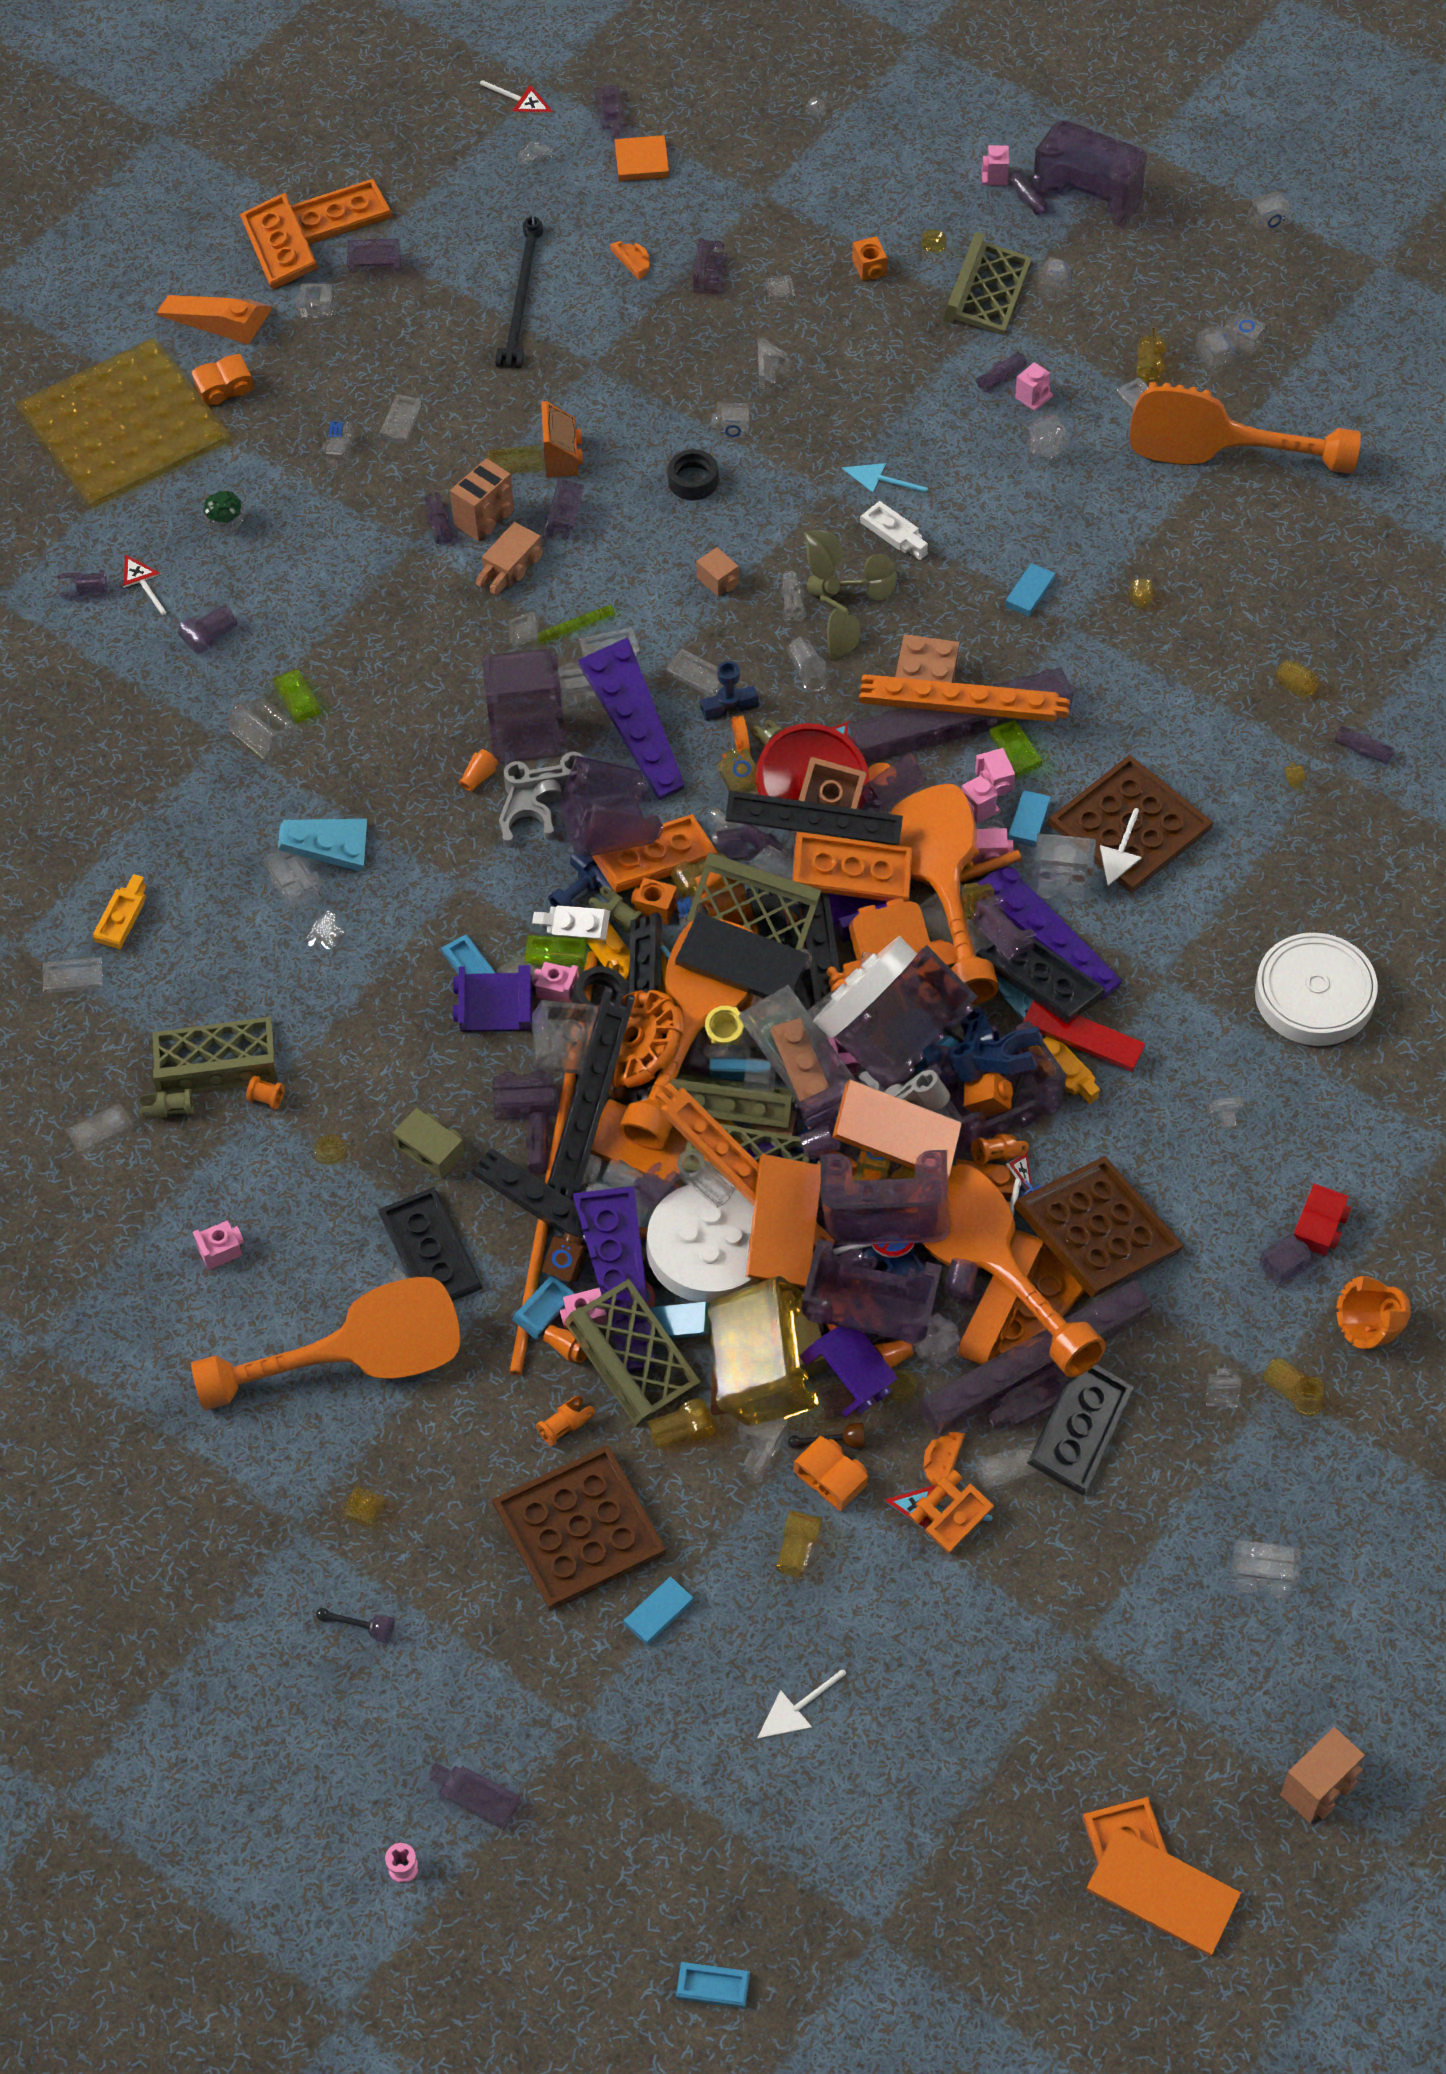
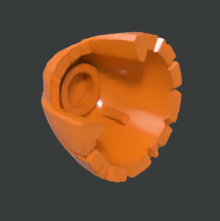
M1360 1276L1349 1281L1344 1286L1345 1289L1341 1290L1342 1295L1338 1297L1336 1307L1339 1310L1336 1312L1339 1327L1343 1328L1341 1332L1345 1333V1338L1350 1343H1353V1346L1362 1349L1383 1346L1398 1337L1407 1326L1412 1313L1410 1311V1300L1406 1293L1399 1288L1387 1287L1374 1278Z

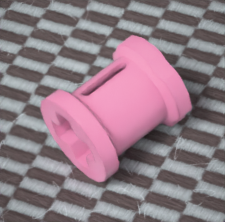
M397 1843L387 1850L385 1861L392 1880L397 1883L413 1880L418 1874V1862L413 1848L406 1843ZM398 1860H400L403 1863L408 1861V1864L406 1866H404L403 1864H399L396 1866V1862Z

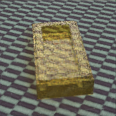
M540 445L487 450L488 459L509 473L543 470Z

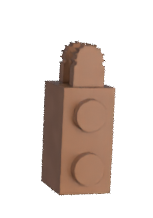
M514 522L482 556L483 570L476 579V585L483 588L494 579L489 591L494 595H498L506 586L510 588L516 581H520L531 564L537 563L542 556L541 536Z

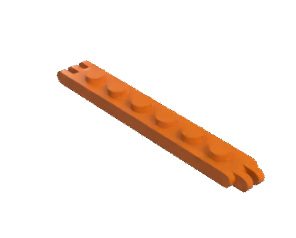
M867 674L861 678L862 684L858 699L862 704L1054 722L1057 718H1067L1069 716L1068 708L1070 707V700L1059 697V694L1055 692Z
M668 1083L663 1089L670 1099L661 1091L655 1095L656 1100L662 1105L660 1108L662 1115L754 1206L759 1163L685 1089L680 1088L677 1090L672 1084ZM816 1222L813 1250L819 1256H823L827 1249L820 1241L828 1248H831L835 1241ZM813 1252L811 1264L815 1265L819 1258Z

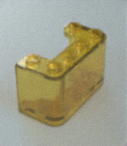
M776 1276L711 1300L710 1307L708 1308V1316L712 1324L713 1335L710 1340L715 1354L713 1370L718 1384V1392L716 1394L718 1406L750 1429H757L819 1407L817 1393L815 1391L808 1392L803 1380L808 1379V1373L799 1367L794 1318L800 1317V1310L807 1308L806 1294L782 1276Z

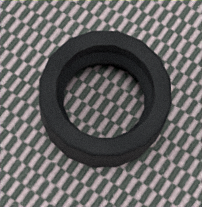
M689 449L675 454L669 461L667 468L669 489L674 495L685 500L694 501L710 496L717 489L719 482L718 465L711 454L703 450ZM689 467L702 468L709 473L705 479L697 482L684 481L677 476L681 470Z
M604 966L592 967L585 970L577 979L572 991L571 1001L573 1008L576 1004L588 1005L580 1017L586 1022L594 1024L599 1007L592 1004L585 996L584 990L586 986L600 984L612 988L614 994L617 990L624 992L623 996L629 994V984L614 969Z

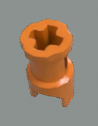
M1004 1133L997 1134L991 1139L975 1138L971 1143V1155L974 1162L978 1165H985L988 1161L996 1159L1008 1161L1017 1156L1025 1155L1029 1149V1144L1026 1141L1017 1142V1138L1014 1135H1006Z
M581 1396L573 1397L558 1407L557 1413L544 1422L540 1421L536 1424L538 1433L550 1447L557 1443L556 1440L570 1430L574 1432L594 1416L595 1409L592 1406H588L580 1412L576 1411L583 1403Z

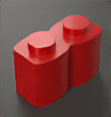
M1313 1183L1293 1234L1291 1244L1323 1256H1327L1329 1248L1336 1250L1342 1232L1337 1231L1339 1223L1346 1224L1352 1208L1346 1205L1349 1196Z

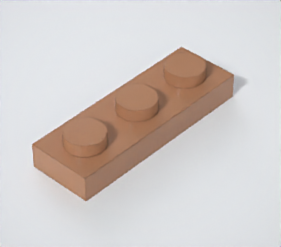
M801 1018L774 1025L770 1030L803 1111L808 1112L832 1104L835 1099Z

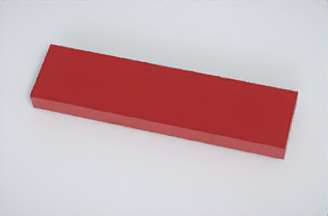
M1034 1000L1022 1023V1026L1028 1029L1038 1027L1040 1033L1132 1073L1145 1048V1043L1079 1015L1067 1024Z

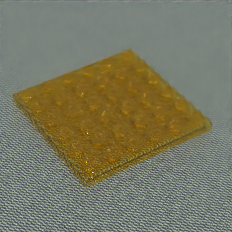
M154 337L15 403L18 413L90 510L231 442L229 432Z

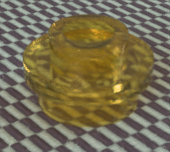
M1294 761L1289 762V766L1283 768L1291 789L1296 787L1301 789L1304 787L1303 781L1307 780L1301 764L1296 766Z

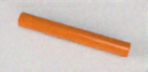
M1019 850L977 864L971 869L962 870L960 883L1022 861Z

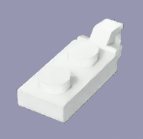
M881 501L877 502L860 516L861 524L904 553L909 551L910 554L919 560L928 554V543L922 539L919 528Z
M556 906L550 907V913L534 912L532 923L547 927L546 933L559 937L606 940L610 911L606 909Z

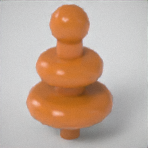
M835 967L827 969L826 973L830 977L828 983L831 987L832 995L843 983L847 984L844 981L846 975L838 973Z

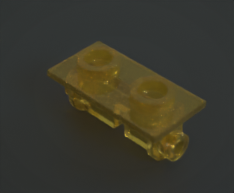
M1152 328V336H1143L1138 342L1139 360L1137 361V377L1141 382H1147L1149 379L1156 378L1157 383L1161 384V375L1165 372L1162 355L1166 352V345L1163 337L1159 338L1155 328Z

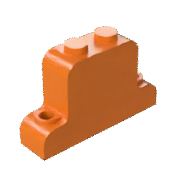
M898 898L886 902L887 907L876 909L875 905H870L858 909L859 914L849 924V933L857 961L844 964V970L841 973L845 974L847 978L856 968L862 969L861 965L873 953L877 955L898 936L917 955L895 980L954 966L958 959L953 944L945 942V939L933 942L929 940L920 906L915 902H904L903 898Z

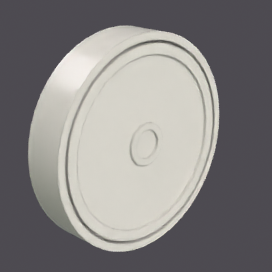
M1302 933L1278 942L1265 954L1258 970L1255 984V999L1262 1017L1276 1032L1298 1043L1325 1046L1343 1042L1364 1028L1373 1012L1378 983L1372 964L1353 944L1329 934Z
M898 936L877 955L873 953L861 965L862 969L856 968L844 980L847 984L843 983L832 993L831 997L833 999L822 1009L813 1022L832 1039L858 1017L902 973L917 953Z
M716 1182L689 1184L667 1195L655 1208L650 1218L647 1232V1258L657 1279L668 1290L684 1299L694 1302H707L709 1304L731 1301L751 1291L761 1281L745 1277L754 1206L735 1187Z

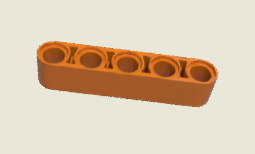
M1017 1229L1013 1234L1009 1247L1022 1272L1032 1282L1043 1260L1047 1245L1040 1237ZM994 1275L966 1329L958 1350L959 1357L986 1367H990L1022 1303V1300Z

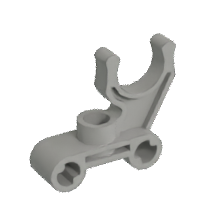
M569 752L562 756L560 765L529 770L528 766L520 761L511 762L505 767L504 781L508 797L499 818V827L503 835V845L505 847H511L514 844L510 828L517 819L522 817L538 819L544 826V838L546 840L554 839L555 833L551 823V811L542 803L555 802L562 797L563 789L579 787L585 783L587 776L586 760L583 755L578 752Z
M933 1070L922 1071L904 1086L895 1084L887 1088L886 1091H884L879 1082L871 1077L868 1071L861 1073L859 1076L863 1085L925 1109L939 1110L950 1099L949 1091ZM834 1100L832 1104L825 1107L837 1120L840 1107Z

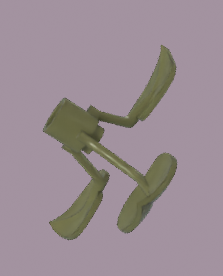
M828 531L804 532V537L807 544V560L809 568L813 573L807 581V591L813 597H820L821 602H827L837 608L832 611L827 623V642L830 660H837L850 653L859 643L860 625L854 615H848V608L829 597L838 593L840 586L867 584V595L870 599L884 600L891 595L896 586V568L888 556L873 554L867 559L864 566L866 579L838 581L831 574L836 572L835 566L843 558L840 540Z

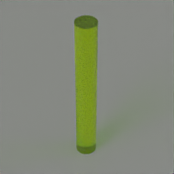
M611 604L535 633V638L538 644L614 615V609Z

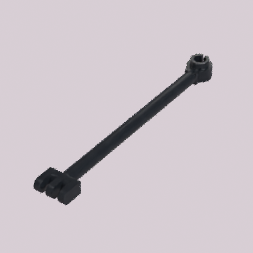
M531 216L526 218L522 226L526 241L506 348H497L496 367L502 366L503 359H506V367L512 368L513 360H516V368H522L524 349H517L535 244L537 238L543 234V224L537 217H534V225L532 224Z

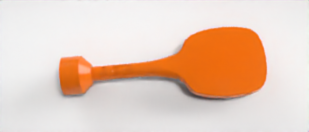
M1150 382L1148 389L1139 396L1130 422V444L1137 454L1152 460L1174 464L1204 463L1212 459L1218 451L1225 447L1256 446L1319 455L1330 471L1353 474L1358 461L1361 443L1360 431L1337 428L1324 439H1317L1246 426L1231 420L1226 413L1224 405L1219 399L1212 397L1209 390L1199 392L1196 387L1185 389L1183 385L1171 387L1170 383H1164L1162 387H1158L1156 382Z
M954 784L932 786L903 799L893 807L890 814L903 816L899 846L913 847L910 878L914 881L924 882L926 885H932L943 905L958 959L947 974L952 998L961 1005H976L990 1000L999 990L993 964L989 960L975 956L961 902V871L964 867L971 869L974 865L971 859L979 854V850L976 847V822L972 807L961 788Z
M718 919V920L724 921V922H726V923H729V924H731V925H734V926H737V927H739V928H742V929H744V930H747V931L752 932L751 930H749V929H747V928H745V927H743V926H741V925H738V924H735V923H733V922H729V921H726V920ZM693 921L688 923L679 935L668 959L665 975L667 995L675 1001V1005L680 1008L683 1016V1036H680L678 1039L680 1047L666 1069H660L648 1099L629 1104L619 1125L620 1133L627 1140L648 1149L663 1148L673 1126L660 1112L662 1105L656 1100L655 1095L661 1091L668 1097L663 1088L668 1083H671L672 1079H676L691 1044L705 1026L707 1015L719 1006L737 1007L739 1011V1008L750 995L748 992L675 965V959Z
M955 1165L951 1167L948 1179L944 1181L933 1177L912 1195L905 1206V1218L912 1223L916 1231V1238L932 1256L951 1267L953 1271L966 1270L967 1273L972 1274L976 1268H983L1005 1283L1052 1334L1049 1355L1066 1376L1077 1377L1096 1365L1105 1352L1106 1342L1087 1322L1067 1323L1022 1272L1009 1247L1015 1232L1013 1214L1002 1193L982 1172L970 1165Z
M431 1277L407 1278L382 1285L359 1297L348 1308L347 1318L343 1326L312 1344L238 1366H233L232 1363L214 1355L191 1362V1368L203 1410L207 1411L230 1404L240 1384L315 1364L351 1362L359 1366L366 1375L383 1379L405 1378L425 1373L445 1365L457 1355L460 1348V1327L452 1299L440 1281Z

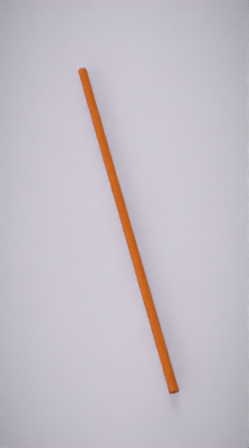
M594 951L587 953L584 971L597 967L598 958ZM594 984L587 985L584 990L585 996L589 1001H591ZM581 1017L575 1018L545 1178L546 1184L549 1180L574 1093L587 1023ZM539 1218L522 1306L537 1291L549 1229V1225ZM519 1325L509 1373L521 1376L529 1333Z

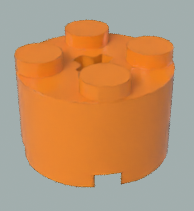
M709 872L706 885L711 894L727 887L721 875ZM702 875L694 879L697 888ZM726 877L730 885L737 882V880ZM743 883L733 887L732 890L739 904L746 901V891ZM705 889L703 890L701 899L708 896ZM729 890L713 897L720 913L736 906ZM710 899L701 903L703 908L706 907L708 916L714 917L717 915ZM750 903L741 906L747 920L753 918ZM738 909L722 916L724 920L735 924L744 922Z

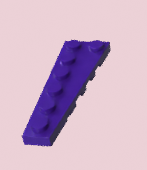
M628 637L579 659L578 665L658 800L683 790L685 784Z
M1005 866L972 885L969 894L1008 926L1016 925L1106 988L1104 996L1100 1000H1103L1119 988L1122 980L1019 877V873L1015 869Z
M634 1186L573 1193L575 1206L601 1295L630 1279L648 1305ZM626 1290L616 1295L615 1306L632 1309L633 1300ZM609 1299L608 1301H606L605 1304H609V1305H610L611 1299ZM613 1312L611 1327L628 1331L630 1316ZM635 1317L632 1332L649 1335L650 1324L645 1319ZM613 1334L617 1350L624 1351L626 1337ZM631 1338L629 1353L646 1356L648 1342ZM652 1346V1351H651V1357H650V1358H654L653 1346ZM627 1360L626 1369L628 1372L643 1370V1362ZM649 1364V1369H655V1365Z

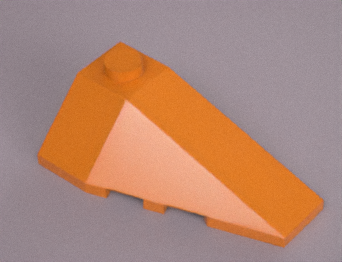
M168 295L156 312V315L249 345L272 311V306L250 299Z

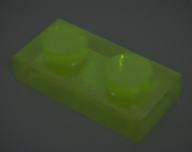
M298 668L272 678L273 684L295 724L321 714L320 706Z
M1015 719L990 729L989 737L997 749H1004L1016 777L1042 767L1041 757Z
M527 935L525 963L543 965L544 962L561 966L572 967L574 965L584 967L586 939Z

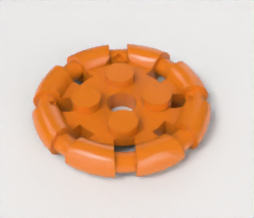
M643 990L629 993L635 996V1000L611 1079V1087L622 1088L623 1085H626L627 1088L643 1085L654 1079V1074L661 1068L665 1070L674 1059L680 1047L678 1039L680 1036H683L684 1023L680 1008L675 1006V1001L665 993L656 990H649L648 993H645ZM627 995L623 996L621 1004L624 1005ZM638 1032V1036L636 1037V1039L632 1042H629L630 1038L635 1036ZM663 1034H667L666 1039H662Z

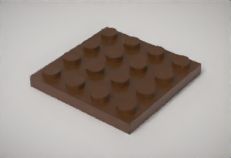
M1129 754L1049 818V825L1104 870L1100 845L1118 850L1132 812L1135 808H1138L1139 813L1124 852L1140 856L1142 859L1116 879L1120 885L1132 894L1212 829L1213 821Z
M1106 1156L1018 1198L1013 1206L1091 1298L1178 1254L1184 1246Z
M609 1445L603 1446L492 1499L496 1512L549 1611L666 1555V1548Z

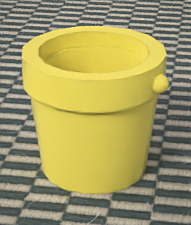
M719 1006L707 1015L705 1030L712 1044H715L720 1049L730 1050L740 1043L744 1032V1020L737 1007Z

